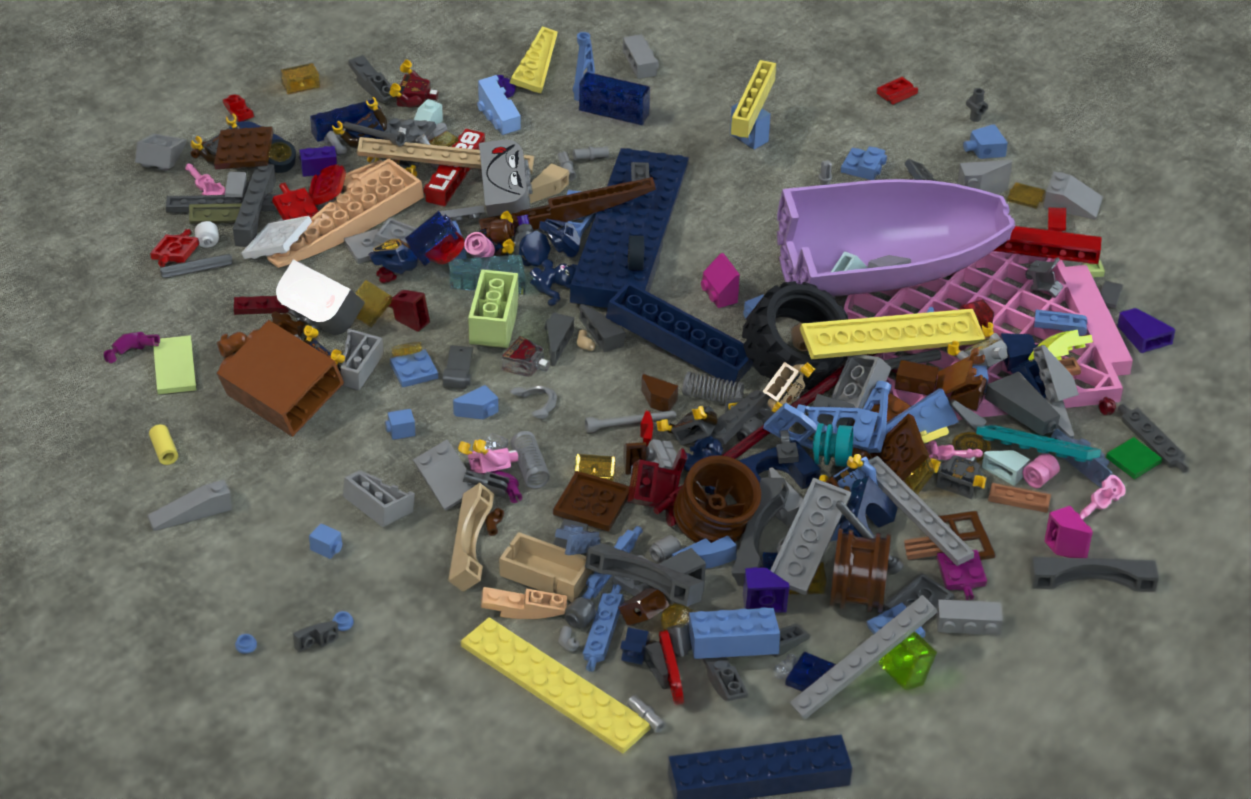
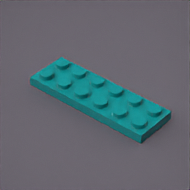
M998 425L977 426L976 434L982 435V439L990 441L999 439L1002 444L1012 445V443L1019 444L1018 447L1023 449L1037 448V452L1040 453L1055 452V456L1063 458L1073 456L1074 460L1079 462L1092 461L1093 458L1100 457L1101 449Z

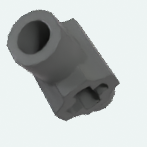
M975 88L973 95L966 101V106L971 109L970 120L973 122H979L981 115L988 110V104L984 101L985 91L982 88Z

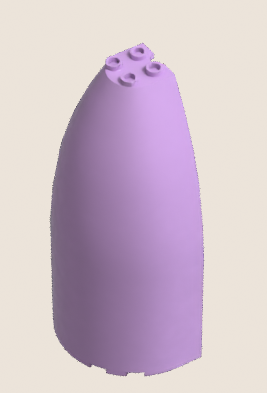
M869 180L782 189L777 212L780 230L777 231L778 246L781 245V256L779 259L785 282L796 281L797 284H802V282L816 285L817 289L825 290L835 297L895 290L951 275L970 266L994 251L1007 240H1010L1012 230L1015 228V221L1011 218V215H1008L1009 205L1006 204L1003 196L980 189L932 180ZM844 251L856 255L867 267L870 260L887 255L911 259V263L903 265L831 272Z

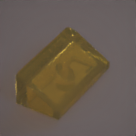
M576 454L574 474L576 471L614 481L615 457Z

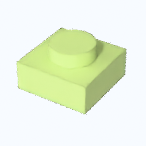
M1099 260L1098 264L1082 263V265H1087L1093 278L1104 277L1105 270L1101 260Z

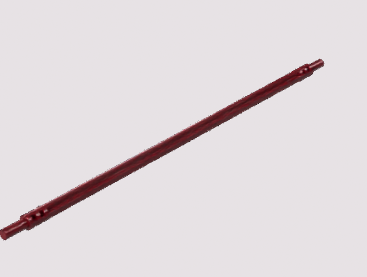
M865 354V355H867V356H875L876 354ZM845 365L793 402L791 406L796 409L798 404L808 406L816 399L817 394L822 395L836 385ZM762 425L722 456L736 459L769 435L770 432L763 429L764 425ZM683 485L676 488V490L666 496L664 501L653 508L654 513L658 515L669 506H674L676 496Z

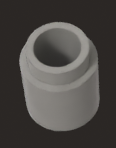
M668 535L654 543L649 552L655 562H660L671 558L673 553L680 550L681 545L676 537Z

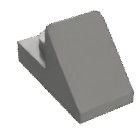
M245 172L228 173L225 197L243 198L250 181H246Z

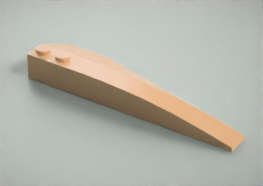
M388 158L357 177V182L348 185L347 190L343 194L340 193L336 196L334 202H329L311 218L312 222L307 227V230L289 247V251L283 254L275 253L268 256V261L280 268L291 264L292 260L298 262L342 244L346 237L364 233L424 198L421 180Z

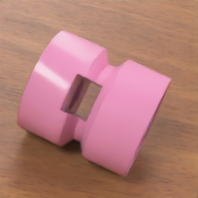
M473 232L465 239L464 246L466 251L476 260L485 262L494 255V244L482 233Z
M1042 453L1024 467L1022 473L1025 481L1030 486L1040 488L1059 473L1060 466L1053 455Z

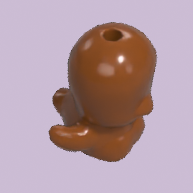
M236 332L229 337L228 334H223L220 341L217 342L220 354L223 357L233 356V353L237 352L245 344L247 335L243 332Z

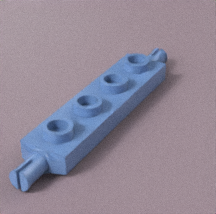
M636 526L633 531L627 530L623 536L618 538L614 548L630 553L635 547L639 535L643 532L642 528ZM596 571L593 575L590 574L586 582L588 588L581 597L586 599L595 598L612 575L601 574Z
M616 584L613 585L610 594H602L583 651L584 660L588 661L586 670L589 672L595 670L597 662L605 661L620 614L618 607L624 602L623 594H619L621 586L618 584L617 586Z

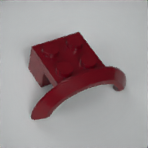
M684 448L679 450L672 470L659 467V463L638 460L633 463L627 503L654 508L664 501L668 494L676 490L679 486L682 469L687 461ZM669 506L665 509L666 522L670 527L676 524L673 512L674 506Z

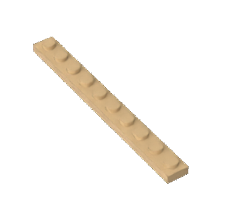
M359 138L358 156L481 169L480 150L405 142L403 146H396L390 140ZM524 155V159H528L530 173L532 174L534 156Z

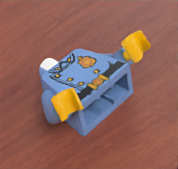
M855 454L853 458L850 456L847 461L848 467L834 475L839 487L850 492L852 484L856 480L867 476L878 485L875 467L870 465L867 457L861 459L859 454ZM821 475L819 480L826 482L828 477Z

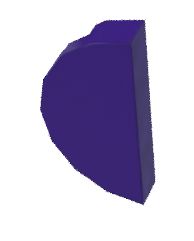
M497 75L499 78L498 85L506 90V93H504L506 98L513 96L516 92V86L510 83L511 78L508 79L504 78V75Z

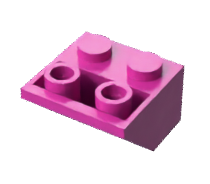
M1067 506L1049 513L1044 542L1056 555L1068 558H1088L1093 531L1081 519L1079 513L1075 512L1071 506Z

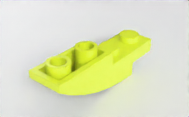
M1071 330L1052 335L1038 346L1045 345L1058 360H1062L1061 356L1069 355L1068 350H1073V346L1074 349L1084 348L1086 343H1091L1093 340L1092 335L1079 337L1078 330ZM1034 350L1029 356V360L1034 359Z

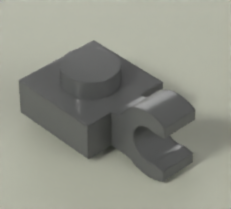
M781 430L780 444H776L779 464L799 462L796 442L790 443L788 430Z

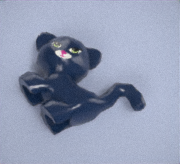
M546 259L542 262L544 271L537 267L531 270L530 274L534 278L530 281V284L534 285L539 292L553 297L548 300V305L554 306L561 300L559 292L551 289L552 284L556 283L570 289V284L577 268L576 264L561 263L554 269L553 261Z

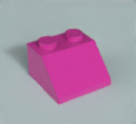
M721 253L703 272L702 290L706 291L711 302H714L718 308L738 303L740 274L725 254Z

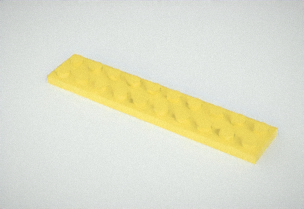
M973 309L803 323L800 326V331L811 359L948 347V344L952 345V341H958L959 346L972 345L985 340Z
M490 617L461 640L462 648L622 754L651 729L650 724L639 717V714Z

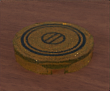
M975 432L960 433L952 441L955 450L980 449L983 455L980 458L975 457L977 463L983 460L986 451L991 450L990 442L982 439V435H978Z

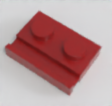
M900 77L878 87L877 94L886 101L890 100L891 104L894 105L918 94V87H913L911 82L904 77Z

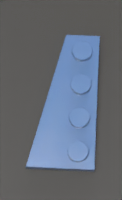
M938 389L888 421L886 424V434L908 413L914 416L920 432L926 430L929 433L959 423L944 390Z

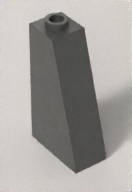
M1020 372L987 384L985 399L1035 432L1044 435L1058 428L1060 414Z

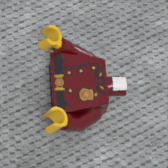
M406 59L401 64L400 71L408 74H405L400 86L393 83L389 91L392 97L397 96V106L408 108L420 107L427 99L437 100L438 90L430 89V81L421 78L414 70H411L412 63Z

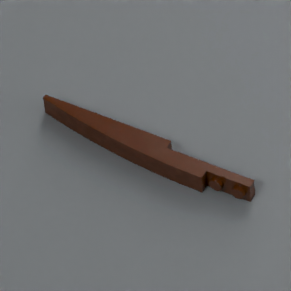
M653 177L550 198L548 199L549 205L512 213V224L514 228H518L517 216L528 215L529 224L533 230L539 229L540 221L545 222L546 219L567 222L640 197L656 190ZM501 215L479 219L481 230L489 228L491 221L500 220Z

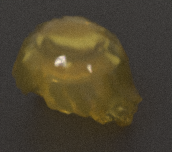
M679 603L670 604L661 615L663 630H667L666 628L689 622V612L695 611Z

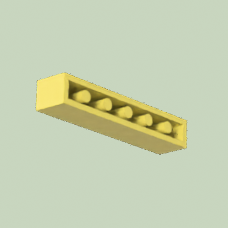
M759 61L732 116L731 135L748 138L775 81L776 63Z

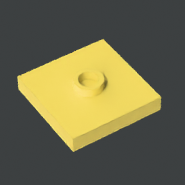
M947 426L929 433L926 430L920 432L924 444L949 433Z

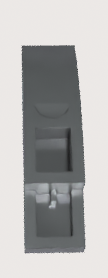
M364 55L349 60L348 65L357 75L356 81L367 93L381 102L396 98L392 97L389 93L390 83L381 72L377 73Z
M727 657L702 658L707 669V677L723 700L728 702L748 697V692L735 666L731 667Z

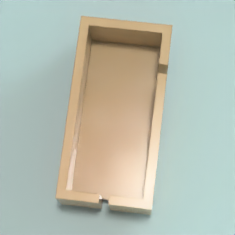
M520 532L517 533L510 543V547H507L499 558L501 577L540 591L566 595L567 601L573 602L579 596L586 585L589 575L592 574V570L585 568L587 556L581 554L565 555L566 549Z

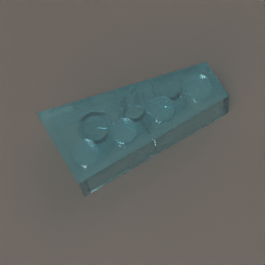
M521 255L454 259L448 262L450 289L475 290L482 269L518 273V292L520 295H525V273Z

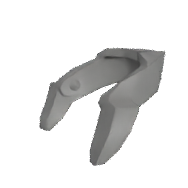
M536 386L529 389L518 387L510 391L512 394L523 396L524 398L536 392L548 395L549 399L544 407L532 412V415L536 418L545 419L549 415L548 412L556 404V393L547 387Z

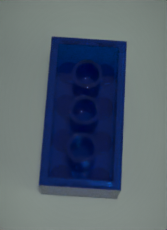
M586 72L579 82V111L638 125H643L649 116V86Z

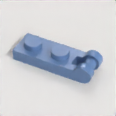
M1036 310L1034 327L1060 331L1078 330V334L1082 336L1087 333L1086 325L1088 319L1085 315Z

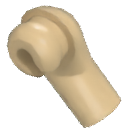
M579 330L577 346L584 350L593 351L596 346L595 342L587 337L586 330Z

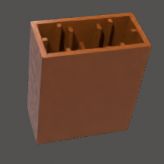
M270 320L260 329L253 330L248 335L245 344L233 356H228L222 361L217 372L228 396L292 437L344 384L335 360Z

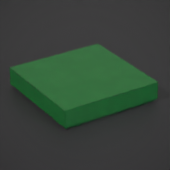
M1132 437L1106 454V459L1134 480L1162 463V457L1135 437Z

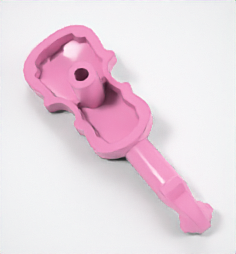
M189 163L186 165L185 170L190 171V174L196 179V187L204 191L202 195H225V187L220 182L214 183V179L209 174L201 175L195 167L193 168V165Z
M935 440L930 441L929 444H924L929 456L925 461H929L930 458L949 460L955 455L968 459L974 456L980 458L983 455L980 449L955 450L953 445L937 446Z
M1110 475L1102 481V488L1097 489L1091 495L1092 502L1080 512L1079 515L1082 520L1089 516L1096 508L1103 510L1111 504V500L1118 501L1125 494V486L1117 476Z

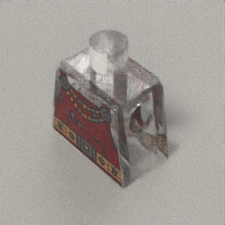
M519 336L502 355V371L532 377L538 369L547 372L550 366V362L544 360V349L522 336Z

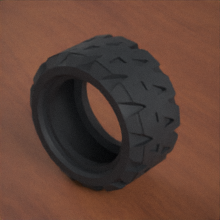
M796 281L783 282L780 287L775 285L768 290L747 316L742 332V338L746 339L743 347L747 358H751L753 361L752 366L761 376L769 378V382L784 362L792 367L797 364L805 365L808 362L815 370L808 378L803 375L805 383L803 390H811L833 374L847 356L811 359L810 355L797 352L788 346L779 335L775 318L787 317L803 324L848 320V315L843 307L836 303L832 295L825 290L817 289L816 285L806 282L797 284Z

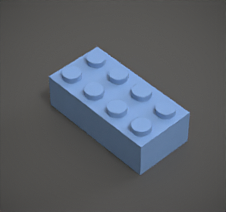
M774 608L689 612V637L694 659L779 654L780 631Z

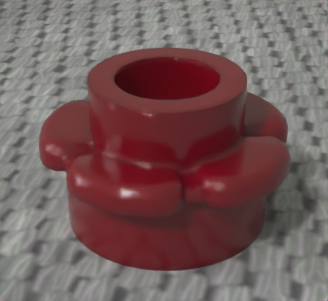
M1104 397L1103 400L1099 401V410L1103 415H1111L1115 412L1116 403L1114 400Z

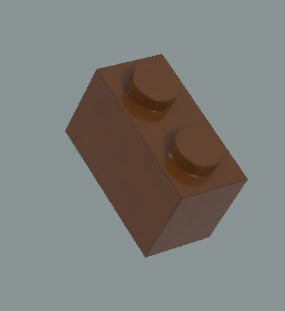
M901 360L896 374L895 389L928 396L935 390L939 367Z

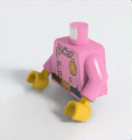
M481 439L474 441L473 451H469L471 444L463 441L460 442L458 447L460 453L468 455L470 470L476 473L510 468L511 463L518 461L516 450L508 451V448L485 449L486 442Z

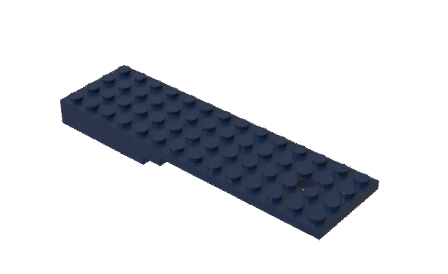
M631 148L620 149L607 186L631 182V162L649 163V178L653 177L656 190L597 212L570 284V303L608 308L609 301L627 282L650 292L660 261L663 239L683 182L689 157L654 153L647 150H632ZM629 236H644L643 270H628Z

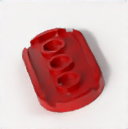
M335 164L328 166L320 171V175L317 176L315 174L313 176L308 194L315 205L328 202L341 193L346 177V170L343 165Z
M432 225L433 228H426L419 233L414 241L415 247L413 249L419 256L437 264H446L460 254L464 247V238L455 231L440 225Z
M663 630L659 633V641L668 671V681L673 701L676 705H683V689L668 630Z

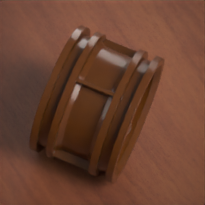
M720 455L705 457L691 467L683 486L676 496L673 507L675 521L680 530L695 543L705 538L712 543L727 535L735 543L742 537L747 523L752 519L760 505L761 487L755 474L742 462ZM702 486L715 487L714 494L706 495ZM730 494L738 504L727 505L724 498Z
M839 528L830 607L834 608V604H840V608L844 609L847 603L860 604L868 607L867 612H872V608L878 609V613L882 614L891 534H887L886 538H881V533H876V537L872 539L856 537L853 535V530L850 529L849 534L843 533V529Z

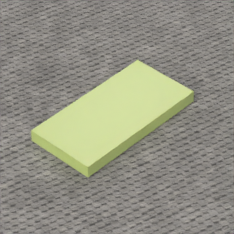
M191 335L161 338L160 343H158L159 346H153L157 393L168 394L196 391Z

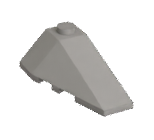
M225 480L196 488L149 514L148 519L153 531L232 510L230 491Z

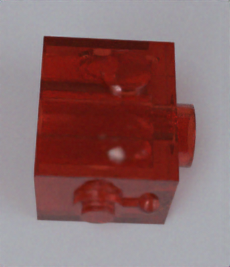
M984 299L960 305V310L973 309L981 329L982 325L988 328V322L993 324L994 312Z

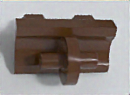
M276 311L272 313L273 323L300 339V334L304 332L305 328L304 322L291 320L292 318L287 313L282 315Z

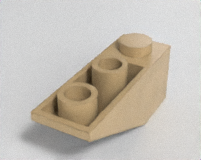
M551 163L531 182L533 194H529L530 203L559 194L569 185V170Z

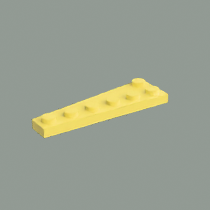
M542 26L529 50L526 52L525 57L513 73L510 80L511 84L541 94L557 31Z

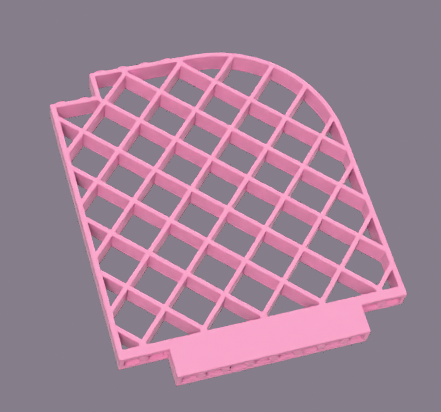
M992 251L970 266L951 274L950 276L952 277L949 281L939 278L915 286L880 291L892 297L889 302L869 293L848 295L844 305L848 320L868 318L852 311L853 305L876 314L874 317L914 314L900 308L903 303L920 309L918 313H927L929 307H933L934 312L960 310L944 303L949 298L965 305L961 310L973 309L974 312L977 310L993 317L990 321L993 324V332L1001 336V333L1015 334L1001 328L1002 324L1006 323L1022 330L1020 334L1034 335L1043 340L1065 331L1034 327L1035 317L1033 318L1017 311L1016 309L1019 306L1033 312L1045 310L1085 315L1088 319L1086 325L1087 333L1082 336L1092 335L1093 342L1086 343L1084 348L1074 349L1073 346V350L1068 351L1081 356L1077 360L1082 369L1081 374L1074 375V380H1081L1095 388L1083 389L1076 386L1079 395L1064 399L1065 408L1098 405L1099 401L1103 400L1104 397L1111 398L1115 403L1120 402L1123 387L1118 376L1129 375L1133 362L1087 265L1065 267L1062 260L1058 261L1052 271L1055 273V280L1063 285V289L1056 298H1053L1049 292L1041 291L1052 296L1050 300L1032 294L1031 286L1033 285V279L1029 280L1026 278L1025 274L1028 268L1019 264H1032L1035 260L1054 262L1055 259ZM976 268H987L996 273L990 276ZM1008 277L1024 285L1018 288L1003 280ZM964 281L980 288V290L976 293L959 285ZM919 286H922L926 289L935 292L936 294L933 297H930L926 294L917 291L916 289ZM992 293L1008 300V303L1003 305L988 297ZM1065 301L1069 309L1060 306V304ZM976 317L981 329L982 325L988 328L987 321ZM975 344L961 345L959 350L964 351ZM940 348L908 350L904 352L916 354L935 349L939 350ZM940 350L941 359L929 363L944 369L960 360ZM896 352L877 353L875 357H880L882 360L899 356L894 355ZM1065 355L1061 356L1062 359L1069 358ZM1003 360L987 369L988 384L1002 378L997 376L1001 370L1012 374L1011 371H1007ZM1093 360L1097 369L1087 366L1088 363ZM898 368L892 369L891 371L897 373ZM889 377L886 380L891 385L890 393L911 406L927 397V395L895 389L896 380ZM985 395L977 411L970 409L981 417L1007 415L1006 412L987 401ZM953 409L957 419L962 420L960 415Z

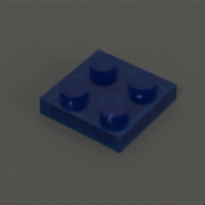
M804 651L787 676L785 685L803 692L836 664Z

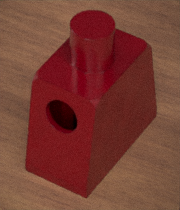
M401 290L394 297H389L387 300V306L393 309L397 322L417 332L430 323L425 293Z

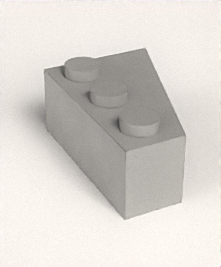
M348 329L345 352L343 353L345 361L341 364V376L344 381L342 386L360 390L384 355L383 338Z
M360 470L344 479L343 497L382 527L413 513L415 493L409 491L408 494L398 490V486L383 484L382 479Z

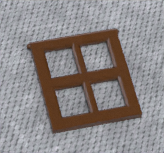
M977 511L938 516L944 523H949L951 530L962 541L980 540L984 551L978 552L980 560L995 558L994 550ZM970 519L975 531L959 534L954 521Z

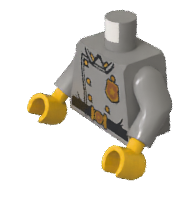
M988 322V328L982 325L984 337L989 338L964 351L959 350L958 341H952V345L948 344L947 349L949 355H957V358L962 360L970 355L972 349L978 347L979 355L977 356L984 354L985 362L973 365L987 366V368L1008 357L1007 345L997 333L993 332V324L991 322Z

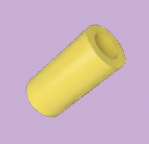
M162 424L153 426L149 431V437L159 462L163 465H170L178 459V452L169 430Z

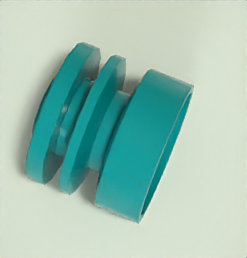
M818 423L813 439L815 464H821L824 456L825 465H829L831 457H834L836 466L848 467L847 461L850 456L852 457L853 426L839 425L837 433H834L833 425L828 424L825 433V424Z

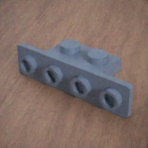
M1056 429L1050 437L1091 447V443L1082 438L1080 440L1071 439L1060 429ZM1102 452L1100 457L1093 458L1092 461L1086 460V462L1075 461L1073 456L1064 458L1100 488H1102V481L1112 475V471L1107 468L1110 461L1104 457L1105 455Z
M564 525V528L556 529L555 537L567 540L565 555L587 553L589 547L600 544L599 532L584 531L582 526Z

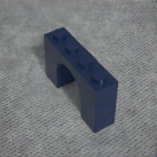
M796 440L790 441V443L796 442L799 462L779 464L776 447L739 460L755 474L759 484L761 480L759 474L772 467L775 470L788 473L801 489L809 487L813 478L819 480L820 468Z
M869 476L858 479L852 484L851 497L847 507L872 535L873 533L866 521V515L878 528L895 521L898 507ZM844 516L840 526L843 529V533L849 534L850 529L853 530V535L856 537H863Z

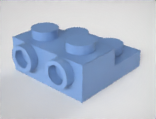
M870 146L867 151L851 148L841 166V172L874 180L876 175H880L882 165L886 164L887 155H885V150Z

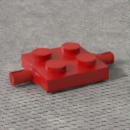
M286 182L281 183L279 187L283 194L273 196L272 199L283 220L309 216L311 219L319 212L305 187L289 190Z
M185 229L180 235L166 234L151 251V259L159 260L158 265L160 267H164L169 261L184 263L200 244L197 237H190L192 234L190 229Z

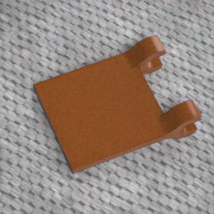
M974 348L968 357L938 371L936 390L943 389L945 394H949L967 384H980L983 376H975L977 369L972 368L973 364L984 363L985 355L977 356L979 355V348Z

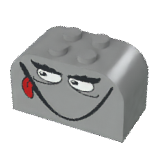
M512 140L479 143L485 207L488 217L501 215L505 211L512 214L529 209V194H533L530 182L531 173L528 159H524L521 146Z

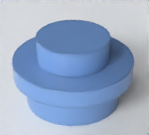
M346 611L336 613L332 620L338 623L339 631L349 630L354 623L353 617Z
M242 634L237 638L235 647L238 652L247 654L256 649L257 642L252 635Z

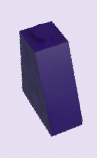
M1137 308L1129 309L1119 314L1117 327L1140 353L1173 344L1176 330L1166 323Z

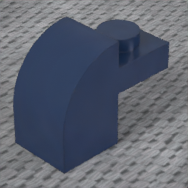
M628 627L625 641L622 640L620 649L623 652L621 661L641 665L644 663L645 646L649 645L651 636L649 631Z

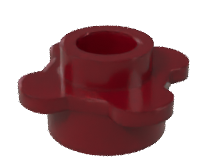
M384 266L376 272L381 283L397 279V275Z

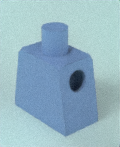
M995 124L973 130L970 135V141L963 143L966 152L974 151L980 159L1006 157L1008 143Z

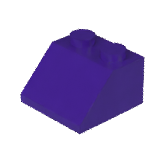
M335 146L299 150L303 177L314 176L315 174L320 175L322 169L337 164Z
M745 568L743 585L744 609H760L765 607L774 608L775 613L787 612L789 583L767 568Z

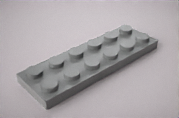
M813 478L770 570L788 582L789 589L804 595L807 594L842 517V513L836 507V502L843 501L847 506L851 497L850 491Z

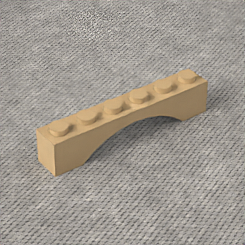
M481 483L463 493L448 579L450 583L462 592L481 581L483 566L476 558V542L480 529L492 509L494 493Z

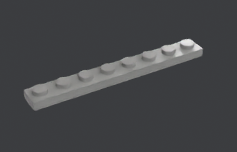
M878 456L868 460L870 465L876 469L877 482L880 489L956 566L974 558V552Z
M923 595L794 698L790 702L792 707L804 720L807 719L938 613L936 608Z

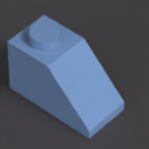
M486 385L453 400V414L457 417L483 420L499 412L498 397Z

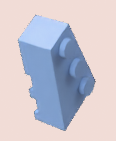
M497 75L478 80L479 102H477L479 111L483 112L487 120H490L495 129H498L502 135L520 130L521 115L512 100H507L504 95L506 90L498 85L499 78Z

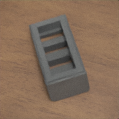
M953 399L949 401L952 408L974 432L977 431V426L985 425L986 420Z
M797 623L779 629V654L772 655L776 658L809 639L810 634Z
M660 642L646 645L644 661L661 688L666 689L668 671Z

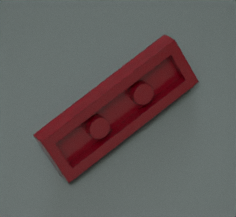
M277 296L234 297V315L272 314L275 311L278 313H288L289 311L280 303Z

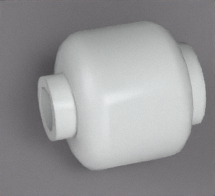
M204 221L195 227V237L199 239V246L210 248L218 243L219 232L214 223Z

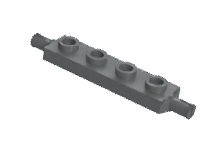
M1124 403L1119 405L1118 410L1124 414L1122 415V422L1152 451L1162 457V461L1169 468L1177 467L1183 474L1188 472L1189 467L1183 462L1185 460V453L1138 407L1130 410Z

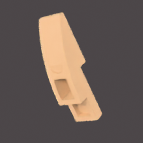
M483 587L481 608L500 611V617L540 619L565 614L567 607L566 595L527 588L525 594Z

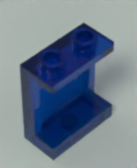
M437 211L405 239L414 255L426 266L431 262L426 254L430 249L449 234L455 240L459 237L455 233L457 231L456 227L452 224V220L447 214L443 216Z

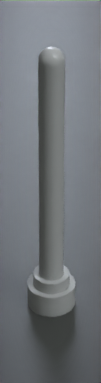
M675 411L650 413L653 421L676 417ZM644 414L604 420L594 419V417L585 418V429L587 433H594L602 427L641 423Z

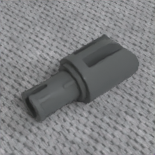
M466 469L463 482L474 485L481 483L495 495L505 497V491L508 487L507 483H509L510 478L488 471L483 475Z

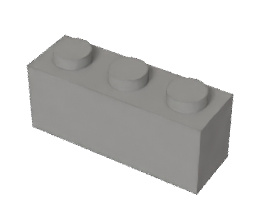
M642 34L623 37V53L637 79L656 76L659 63L654 58L648 41H645Z
M938 599V613H936L937 632L1001 634L1003 623L1001 602Z

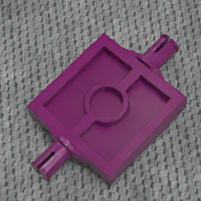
M977 549L972 550L974 558L958 566L945 553H937V562L947 590H963L965 599L969 600L970 598L972 600L974 599L972 589L986 586L987 579Z

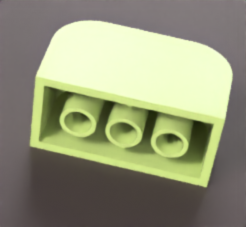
M481 269L468 317L470 344L501 348L509 347L518 308V273Z

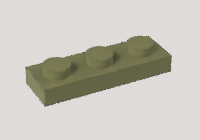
M242 203L189 204V223L199 224L204 221L235 223Z

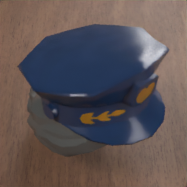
M530 224L518 226L517 234L513 238L515 244L513 252L515 256L525 266L541 265L544 260L548 259L551 250L547 236L537 230L533 232Z

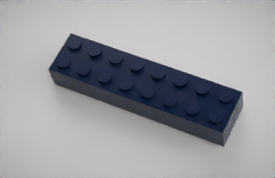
M627 282L608 303L607 319L714 377L720 378V380L724 379V382L728 380L730 384L732 380L733 385L734 382L738 383L752 367L753 361L751 358H747L743 347L744 343L630 282Z
M842 734L668 757V777L674 799H749L849 786L851 784L852 765Z

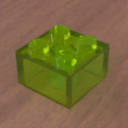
M914 631L884 655L878 664L903 689L909 690L924 685L937 651Z

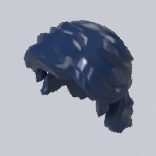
M712 436L698 439L695 445L690 447V452L693 451V455L686 453L687 461L684 464V470L689 472L696 462L705 457L722 456L723 447L721 442Z

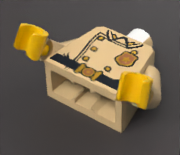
M784 362L763 390V393L771 397L768 400V406L772 409L773 413L783 404L791 405L799 399L800 393L805 388L803 375L808 378L815 370L808 362L805 365L797 364L793 367Z

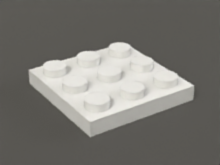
M309 216L268 223L241 254L244 259H256L264 255L271 256L275 253H286L290 250L289 247L299 239L298 237L307 230L312 220Z

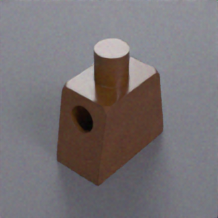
M646 588L618 608L628 626L651 619L669 607V603L660 590Z

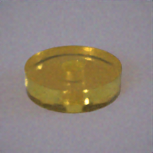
M421 342L394 346L391 348L392 356H404L422 351Z

